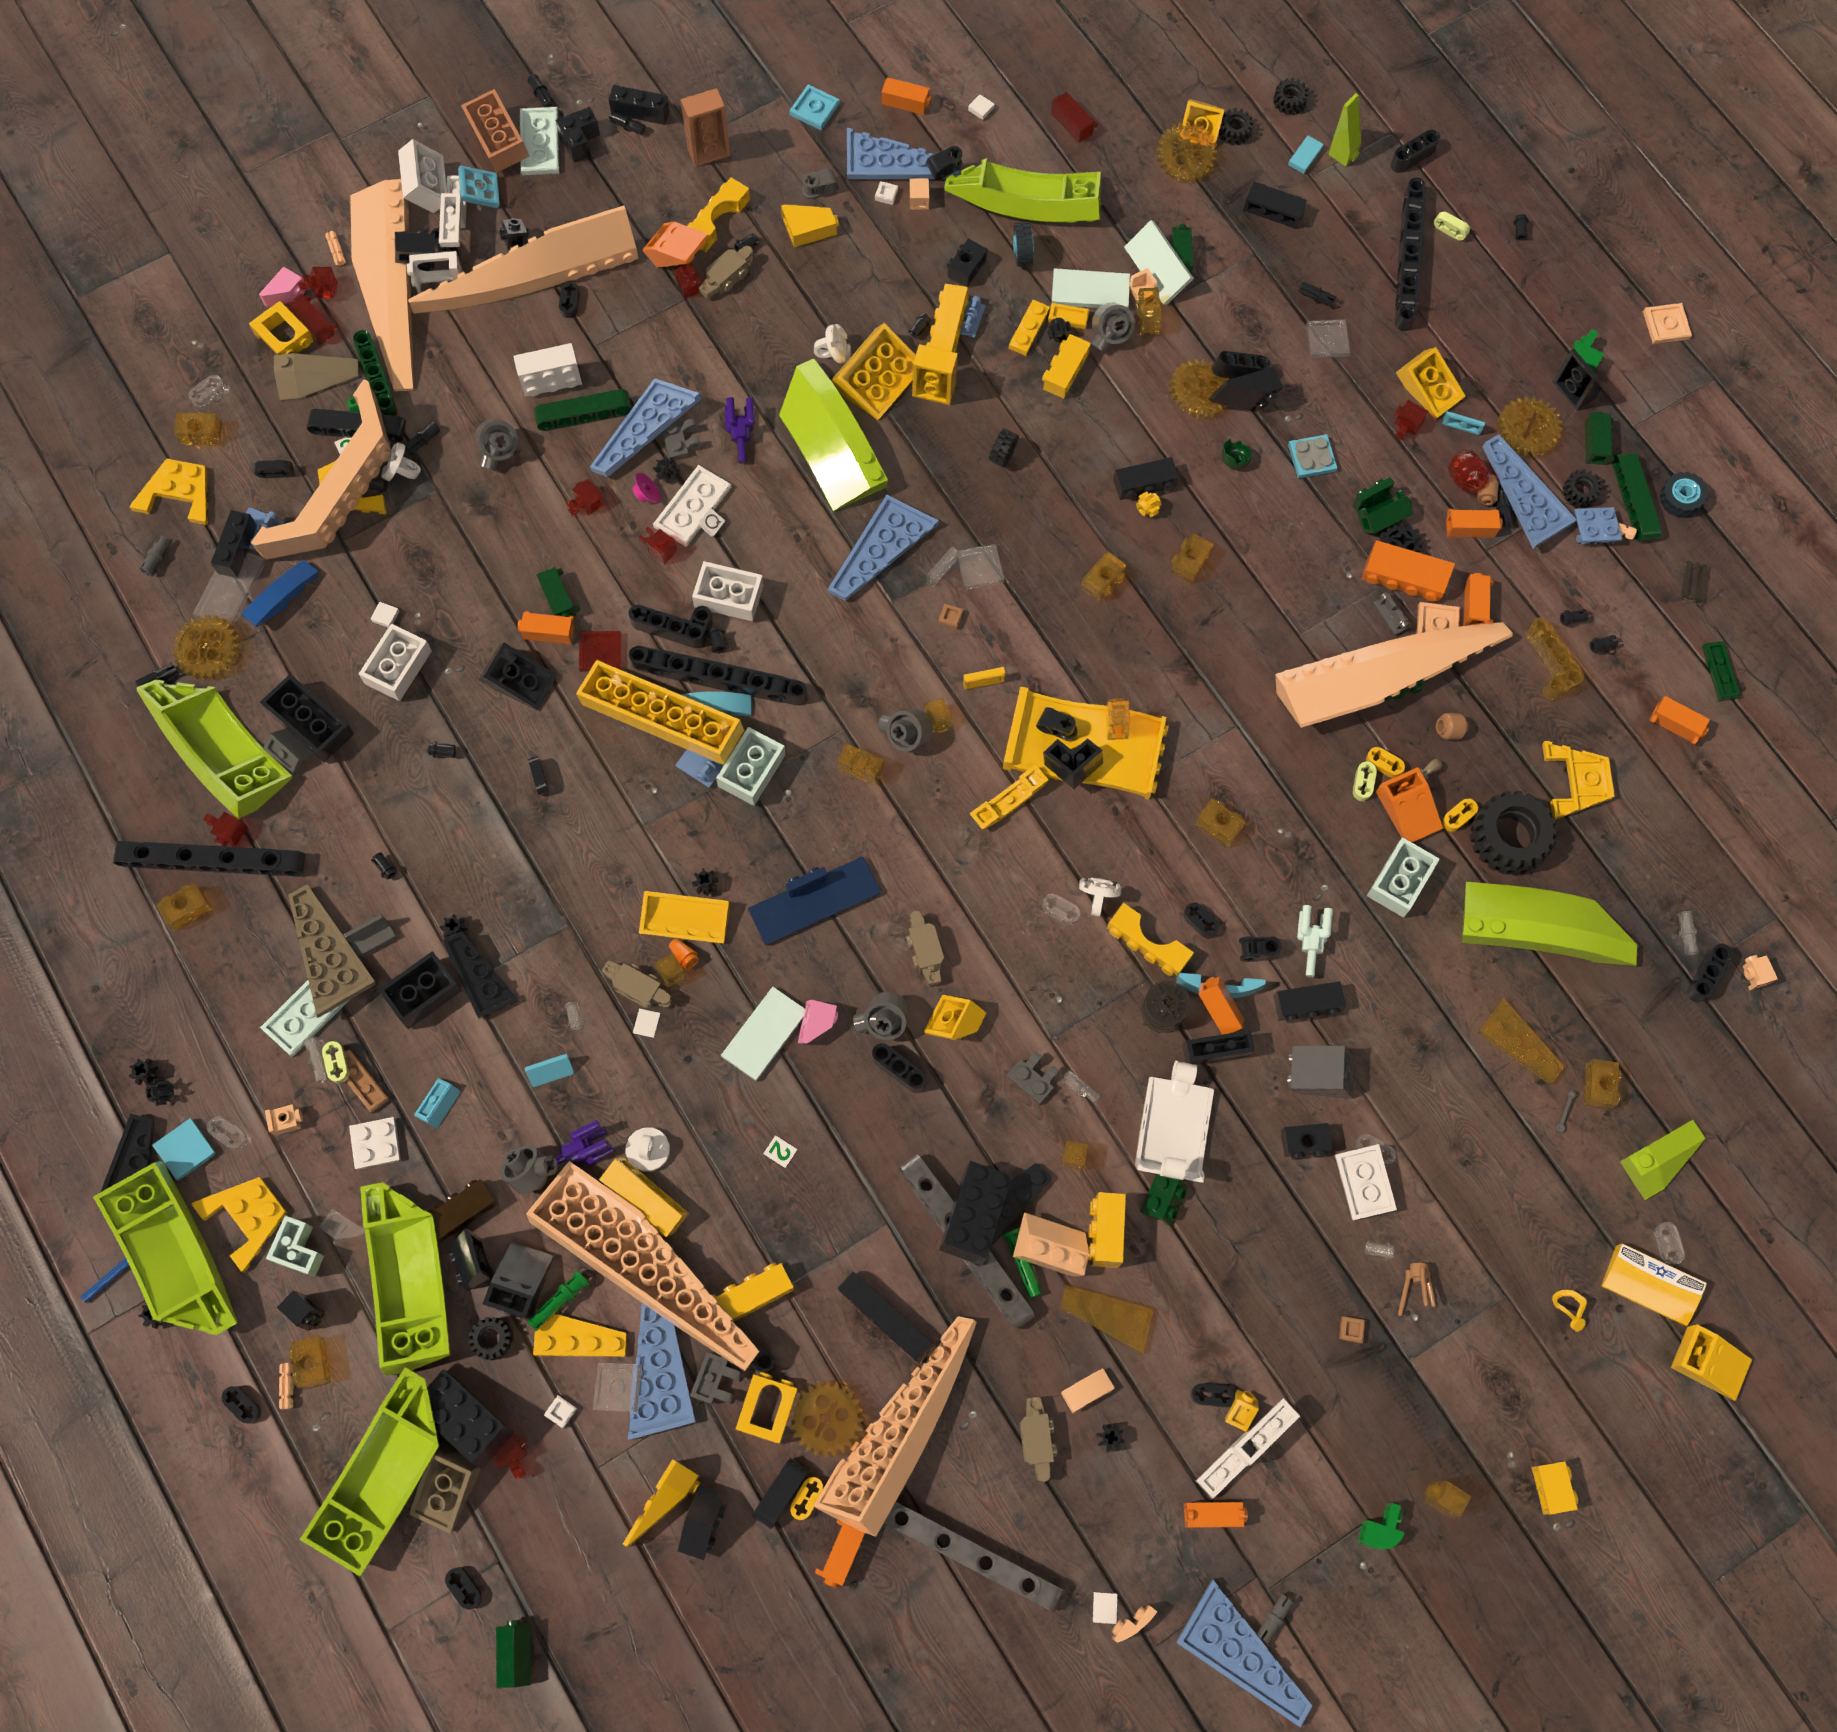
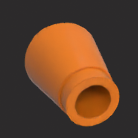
M678 938L670 942L669 948L680 967L688 970L699 961L697 952Z

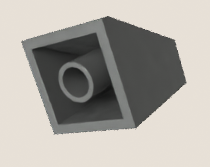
M1292 1046V1053H1289V1064L1292 1066L1291 1074L1288 1075V1085L1296 1094L1353 1099L1354 1056L1345 1046Z

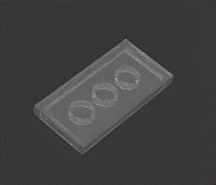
M247 552L238 578L219 575L215 570L192 614L193 617L232 630L266 563L265 558Z

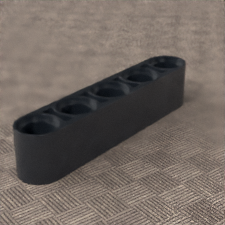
M311 409L307 431L314 435L352 438L362 424L361 414L359 412ZM382 415L388 441L401 442L406 426L405 419L399 416Z
M853 1271L837 1288L918 1364L935 1347Z

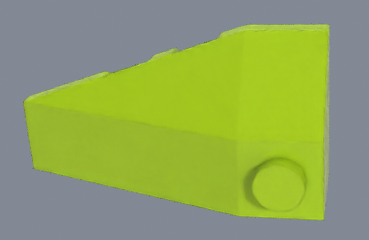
M1356 93L1343 106L1328 155L1345 167L1351 161L1354 162L1360 154L1359 95Z
M1691 1120L1621 1160L1620 1163L1644 1200L1666 1188L1706 1138L1694 1120Z

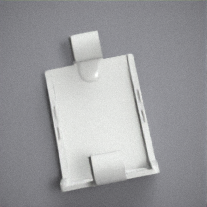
M1175 1061L1171 1080L1149 1077L1135 1160L1137 1170L1179 1180L1187 1179L1204 1182L1205 1176L1202 1166L1214 1090L1209 1087L1193 1085L1196 1078L1197 1065Z

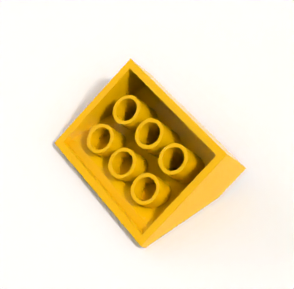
M883 323L869 335L831 379V382L844 398L879 420L913 380V363L916 355Z

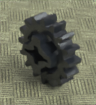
M1403 522L1399 526L1394 523L1391 528L1386 527L1379 540L1421 553V548L1424 542L1420 541L1422 535H1416L1418 529L1411 530V524L1404 527Z

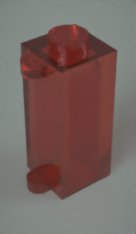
M1065 92L1053 99L1050 114L1078 143L1093 134V130L1098 126V123L1077 104L1070 94Z
M301 294L286 304L287 308L309 330L313 340L320 346L335 335L333 331L337 329V325L335 323L329 324L310 303L312 298L309 295L304 296Z

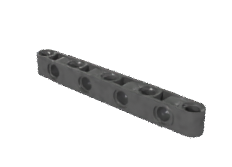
M916 1154L900 1165L898 1169L944 1233L954 1202L921 1157ZM927 1182L931 1185L932 1189L924 1191L921 1189L920 1184ZM990 1251L988 1252L987 1259L981 1266L963 1259L1015 1330L1035 1317L1031 1307ZM1002 1291L1009 1292L1011 1301H1004L1000 1293Z
M897 1502L894 1503L884 1521V1524L1053 1613L1064 1590ZM898 1512H905L908 1515V1523L906 1525L899 1526L896 1524L895 1515ZM940 1534H947L949 1536L950 1544L948 1547L941 1548L938 1546L937 1537ZM983 1556H989L992 1560V1566L988 1570H983L979 1566V1561ZM1026 1578H1030L1034 1582V1589L1028 1593L1022 1589V1582Z

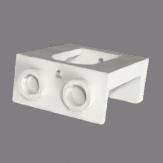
M456 251L409 255L410 263L407 264V272L409 276L411 275L412 286L416 287L418 294L421 293V283L453 281L458 278V274L463 272ZM449 260L450 270L422 271L417 268V265L424 262Z

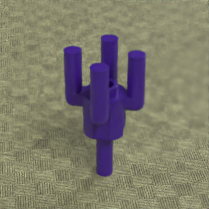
M728 397L726 398L727 406L724 407L726 431L731 433V440L738 444V462L744 464L746 463L745 443L751 441V432L755 423L754 398H746L744 416H735L734 398Z
M595 1120L571 1132L570 1137L572 1141L561 1146L562 1154L554 1157L557 1165L565 1161L576 1164L582 1160L587 1165H592L615 1153L614 1147L612 1145L608 1146L605 1139L593 1145L591 1144L592 1141L608 1134L605 1126L601 1127L598 1120Z

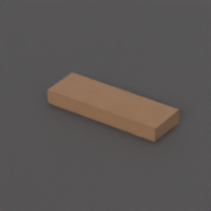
M349 1049L345 1052L349 1068V1077L346 1082L369 1112L373 1113L390 1099ZM335 1065L339 1073L343 1072L338 1068V1065Z

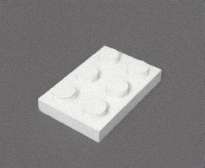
M1379 1144L1335 1154L1352 1220L1397 1210Z

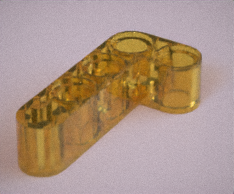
M1536 618L1528 628L1526 635L1553 675L1544 686L1543 695L1546 699L1554 701L1575 691L1584 680V673L1550 622L1545 618Z

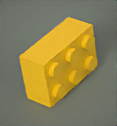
M919 344L913 363L912 396L950 405L956 386L958 353Z
M1098 1192L1097 1196L1090 1202V1215H1093V1221L1089 1224V1238H1092V1243L1088 1247V1260H1091V1266L1119 1268L1123 1263L1126 1194Z

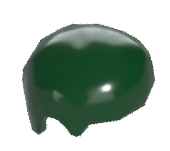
M1229 439L1223 444L1221 457L1226 466L1239 469L1244 468L1250 463L1252 451L1240 440L1232 443Z

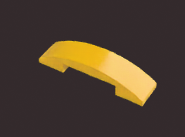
M1035 764L1020 775L1019 780L988 803L987 801L972 811L970 816L982 830H985L1025 803L1049 780Z

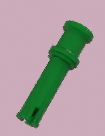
M1020 1228L1003 1234V1238H1006L1009 1244L1010 1256L1012 1258H1015L1013 1255ZM1015 1258L1029 1298L1042 1294L1043 1292L1032 1264Z
M577 1270L573 1272L574 1275L564 1285L561 1284L559 1286V1291L527 1320L528 1324L536 1332L568 1301H573L578 1292L584 1287L589 1286L587 1280Z

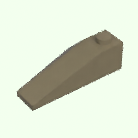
M294 353L274 355V375L280 401L303 400L309 394L321 393L330 386H340L358 379V359Z

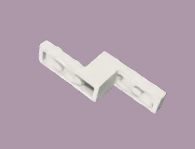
M447 176V193L441 194L440 247H460L461 228H466L467 202L462 200L460 194L459 176Z
M1281 1399L1250 1431L1245 1432L1196 1482L1213 1499L1246 1466L1251 1465L1300 1416L1285 1399Z

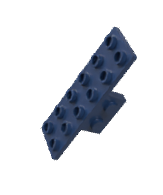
M859 857L828 872L825 867L820 869L816 867L809 870L802 877L795 876L785 884L786 891L749 907L748 911L764 944L769 945L879 895L880 889L864 857Z

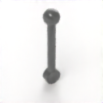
M1573 1090L1568 1092L1569 1098L1560 1123L1555 1126V1130L1558 1133H1562L1565 1130L1564 1123L1572 1100L1577 1095Z

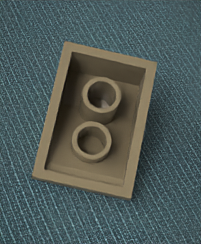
M442 1442L422 1475L409 1515L451 1534L477 1481L480 1468L471 1464L456 1448Z

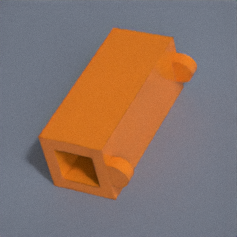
M887 77L881 91V104L924 115L926 108H930L931 89Z
M1448 509L1446 518L1447 537L1495 538L1498 531L1502 529V518H1499V510Z
M1475 573L1470 574L1465 582L1464 626L1493 624V620L1490 619V586L1494 585V580L1490 579V576Z
M525 611L523 612L522 620L519 619L518 632L521 633L523 640L572 644L575 628L574 616H553Z
M1664 696L1656 705L1649 720L1695 745L1699 738L1703 739L1707 734L1709 728L1706 726L1710 719Z
M1211 977L1205 983L1200 984L1198 994L1221 1034L1239 1032L1243 1028L1244 1017L1221 977Z
M1243 1502L1184 1503L1185 1528L1244 1527V1522L1248 1520L1247 1508L1243 1507Z
M837 1520L836 1523L842 1525L826 1565L823 1571L817 1568L815 1571L816 1574L825 1578L823 1583L837 1588L838 1584L843 1586L865 1534L840 1520Z

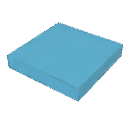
M807 85L789 110V115L822 131L840 105V99Z
M191 1118L153 1144V1147L177 1181L216 1155L212 1146Z

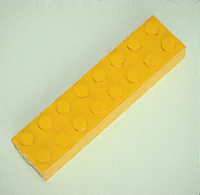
M596 660L576 693L583 706L722 765H725L744 733L740 719Z

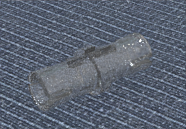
M1683 911L1682 914L1678 913L1681 929L1679 934L1683 940L1685 955L1699 954L1696 941L1697 929L1694 928L1692 912Z
M312 1037L304 1040L309 1056L308 1064L312 1066L316 1083L329 1080L318 1037H313V1040Z

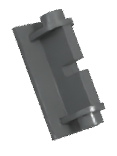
M1388 592L1383 593L1379 600L1373 602L1394 635L1412 627L1408 618Z

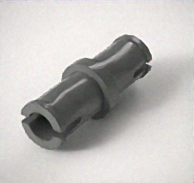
M158 536L152 549L147 551V557L139 568L143 574L152 575L158 562L163 560V554L170 545V540L164 536Z
M1280 1594L1271 1612L1268 1611L1266 1613L1267 1618L1258 1633H1256L1258 1637L1262 1638L1268 1630L1263 1639L1268 1644L1278 1627L1283 1626V1619L1294 1604L1293 1601L1288 1599L1284 1607H1282L1287 1598L1283 1594Z

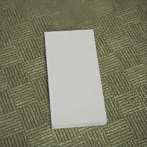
M698 465L653 523V527L687 547L701 529L697 522L708 508L713 510L717 508L732 488L731 484Z

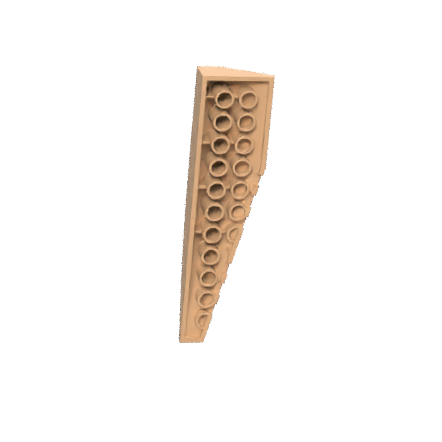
M401 179L384 180L351 195L352 262L394 392L414 390L412 308L408 301L411 298V275H408L407 264L395 263V231L409 232V201L403 198Z
M625 206L551 228L544 232V236L538 239L533 237L528 240V244L522 247L518 245L512 247L506 255L500 253L474 266V271L468 274L462 272L457 275V279L451 282L446 280L440 283L437 289L433 290L430 288L408 299L413 314L470 307L509 299L571 280H577L580 277L593 275L599 271L612 269L615 266L637 260V249Z
M1502 622L1447 628L1389 640L1275 674L1276 693L1302 728L1378 705L1385 701V697L1389 695L1394 697L1400 694L1401 689L1405 687L1412 688L1416 686L1417 681H1425L1451 668L1452 663L1456 661L1461 663L1467 660L1468 655L1472 653L1479 654L1483 652L1484 647H1492L1512 637L1513 633Z
M570 1161L526 1213L528 1221L647 1307L742 1370L746 1371L759 1353L758 1349L742 1330L735 1325L731 1317L718 1305L714 1297L707 1292L703 1284L681 1258L674 1253L670 1245L663 1240L653 1225L647 1221L642 1212Z

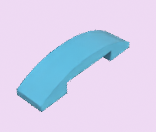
M733 692L680 694L725 714L730 713L732 717L751 716V695Z
M1179 973L1176 983L1198 994L1200 984H1202L1201 975ZM1244 978L1240 986H1225L1232 998H1239L1262 990L1266 980Z

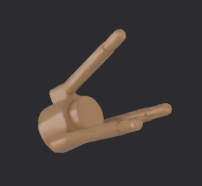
M1412 1263L1410 1264V1270H1406V1279L1398 1311L1399 1316L1403 1314L1411 1279H1413V1283L1421 1284L1424 1306H1428V1294L1432 1307L1436 1306L1428 1264Z

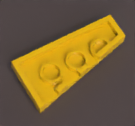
M554 1314L537 1332L535 1331L533 1355L626 1357L627 1333Z

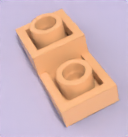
M1102 1368L1062 1391L1061 1394L1071 1412L1074 1413L1088 1406L1096 1399L1112 1392L1115 1388Z
M1146 1605L1145 1608L1141 1606L1133 1617L1136 1620L1134 1624L1128 1619H1125L1123 1622L1121 1620L1117 1622L1112 1630V1633H1114L1112 1639L1115 1642H1121L1133 1636L1148 1624L1157 1611L1149 1605Z

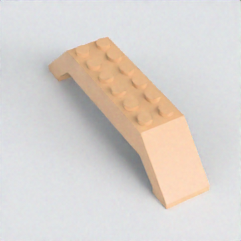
M364 379L353 394L360 409L362 424L294 522L271 528L261 527L251 544L262 558L267 560L326 548L328 543L334 540L338 528L345 524L349 512L356 508L360 496L368 490L370 481L379 474L383 462L389 459L391 448L379 404L367 380Z

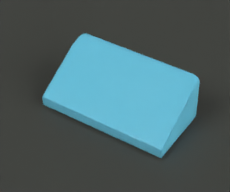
M1449 411L1445 412L1442 422L1443 425L1480 435L1485 426V422Z
M567 1054L525 1068V1072L533 1087L574 1074L571 1060Z
M438 1078L414 1116L432 1127L438 1128L461 1091L452 1084Z

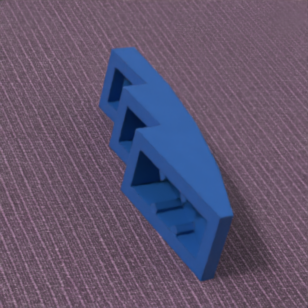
M302 560L256 597L242 612V616L255 627H258L286 609L288 601L302 593L303 586L318 577V571L305 560Z

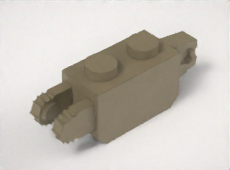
M745 246L738 252L727 250L706 268L707 279L699 287V292L708 299L716 293L722 295L726 291H730L736 282L746 277L748 267L754 262L752 248Z
M914 910V912L910 913L909 921L911 928H909L908 936H906L908 948H912L914 956H911L914 968H918L920 974L923 973L928 986H933L941 983L940 969L944 963V956L935 926L930 923L925 924L922 914Z
M607 961L602 969V973L612 981L613 987L618 994L645 1009L652 1007L654 1003L665 1009L672 1006L671 996L668 992L666 993V991L662 990L661 983H659L660 979L652 974L647 976L641 973L642 970L636 965L630 964L629 966L625 963L619 965Z
M1041 1398L1026 1399V1417L1019 1423L1024 1461L1028 1465H1034L1036 1480L1045 1483L1051 1475L1049 1473V1463L1054 1462L1053 1457H1057L1056 1443H1051L1050 1433H1054L1053 1420L1048 1419V1414L1044 1412Z

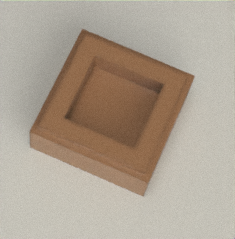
M944 603L938 624L957 630L964 609Z
M1342 1316L1339 1340L1362 1344L1365 1320Z

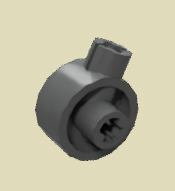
M1118 303L1101 305L1093 316L1092 327L1096 335L1090 342L1091 345L1105 353L1110 344H1120L1127 341L1135 328V319L1129 308Z
M494 418L485 420L479 425L475 432V443L482 454L479 462L480 466L496 471L499 461L508 459L515 453L518 448L519 439L512 425Z
M919 709L901 710L892 716L882 715L878 723L879 731L886 733L892 746L902 752H909L926 746L932 736L930 719Z
M882 992L871 999L865 1012L854 1015V1026L859 1034L869 1032L875 1038L881 1040H894L905 1031L910 1017V1009L905 999L898 994Z
M524 1145L507 1153L501 1169V1178L517 1193L527 1194L542 1188L547 1181V1176L556 1173L558 1168L557 1161L552 1155L544 1156L533 1145Z

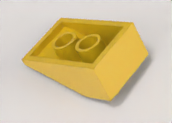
M1436 347L1424 350L1396 372L1405 389L1435 419L1465 397L1464 392Z

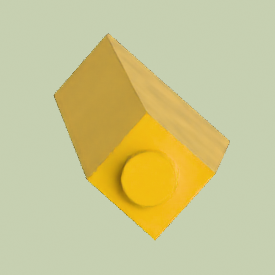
M781 205L782 219L794 248L837 235L839 221L837 215H833L831 208Z

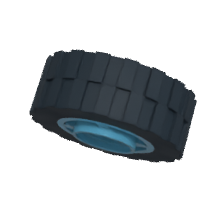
M1030 221L1014 223L1013 248L1017 267L1033 265L1034 242Z
M1678 472V474H1673L1667 479L1661 489L1660 503L1663 505L1664 510H1667L1669 514L1675 515V517H1692L1702 509L1708 499L1707 494L1709 491L1706 487L1707 484L1694 473Z

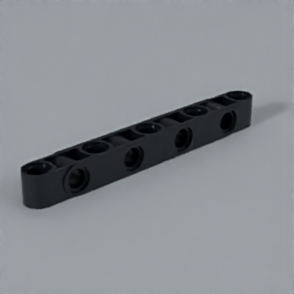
M1414 177L1409 181L1402 206L1395 299V326L1400 331H1408L1412 327L1417 314L1425 213V182L1418 177Z
M634 646L629 651L631 665L637 671L728 692L751 695V697L800 706L807 701V687L798 680L662 649ZM638 656L643 657L641 660H634ZM676 665H683L681 669L674 668ZM715 674H723V676L720 678L714 677ZM757 682L763 683V685L759 687L754 686V684ZM796 691H801V692H803V693H802L801 695H799V696H796V695L793 694V693L796 692Z
M117 841L113 864L121 867L302 876L305 853L295 850ZM149 852V855L146 858H143V855ZM192 854L191 858L185 861V858ZM234 857L232 862L227 863L229 858ZM273 859H277L274 865L269 866Z

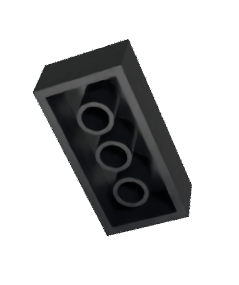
M291 674L260 701V704L267 713L323 763L354 735L346 722Z
M971 1160L969 1161L964 1170L939 1247L940 1251L980 1266L987 1259L1011 1182V1175Z
M443 1369L427 1387L435 1428L471 1464L483 1470L513 1435L514 1431L454 1375Z

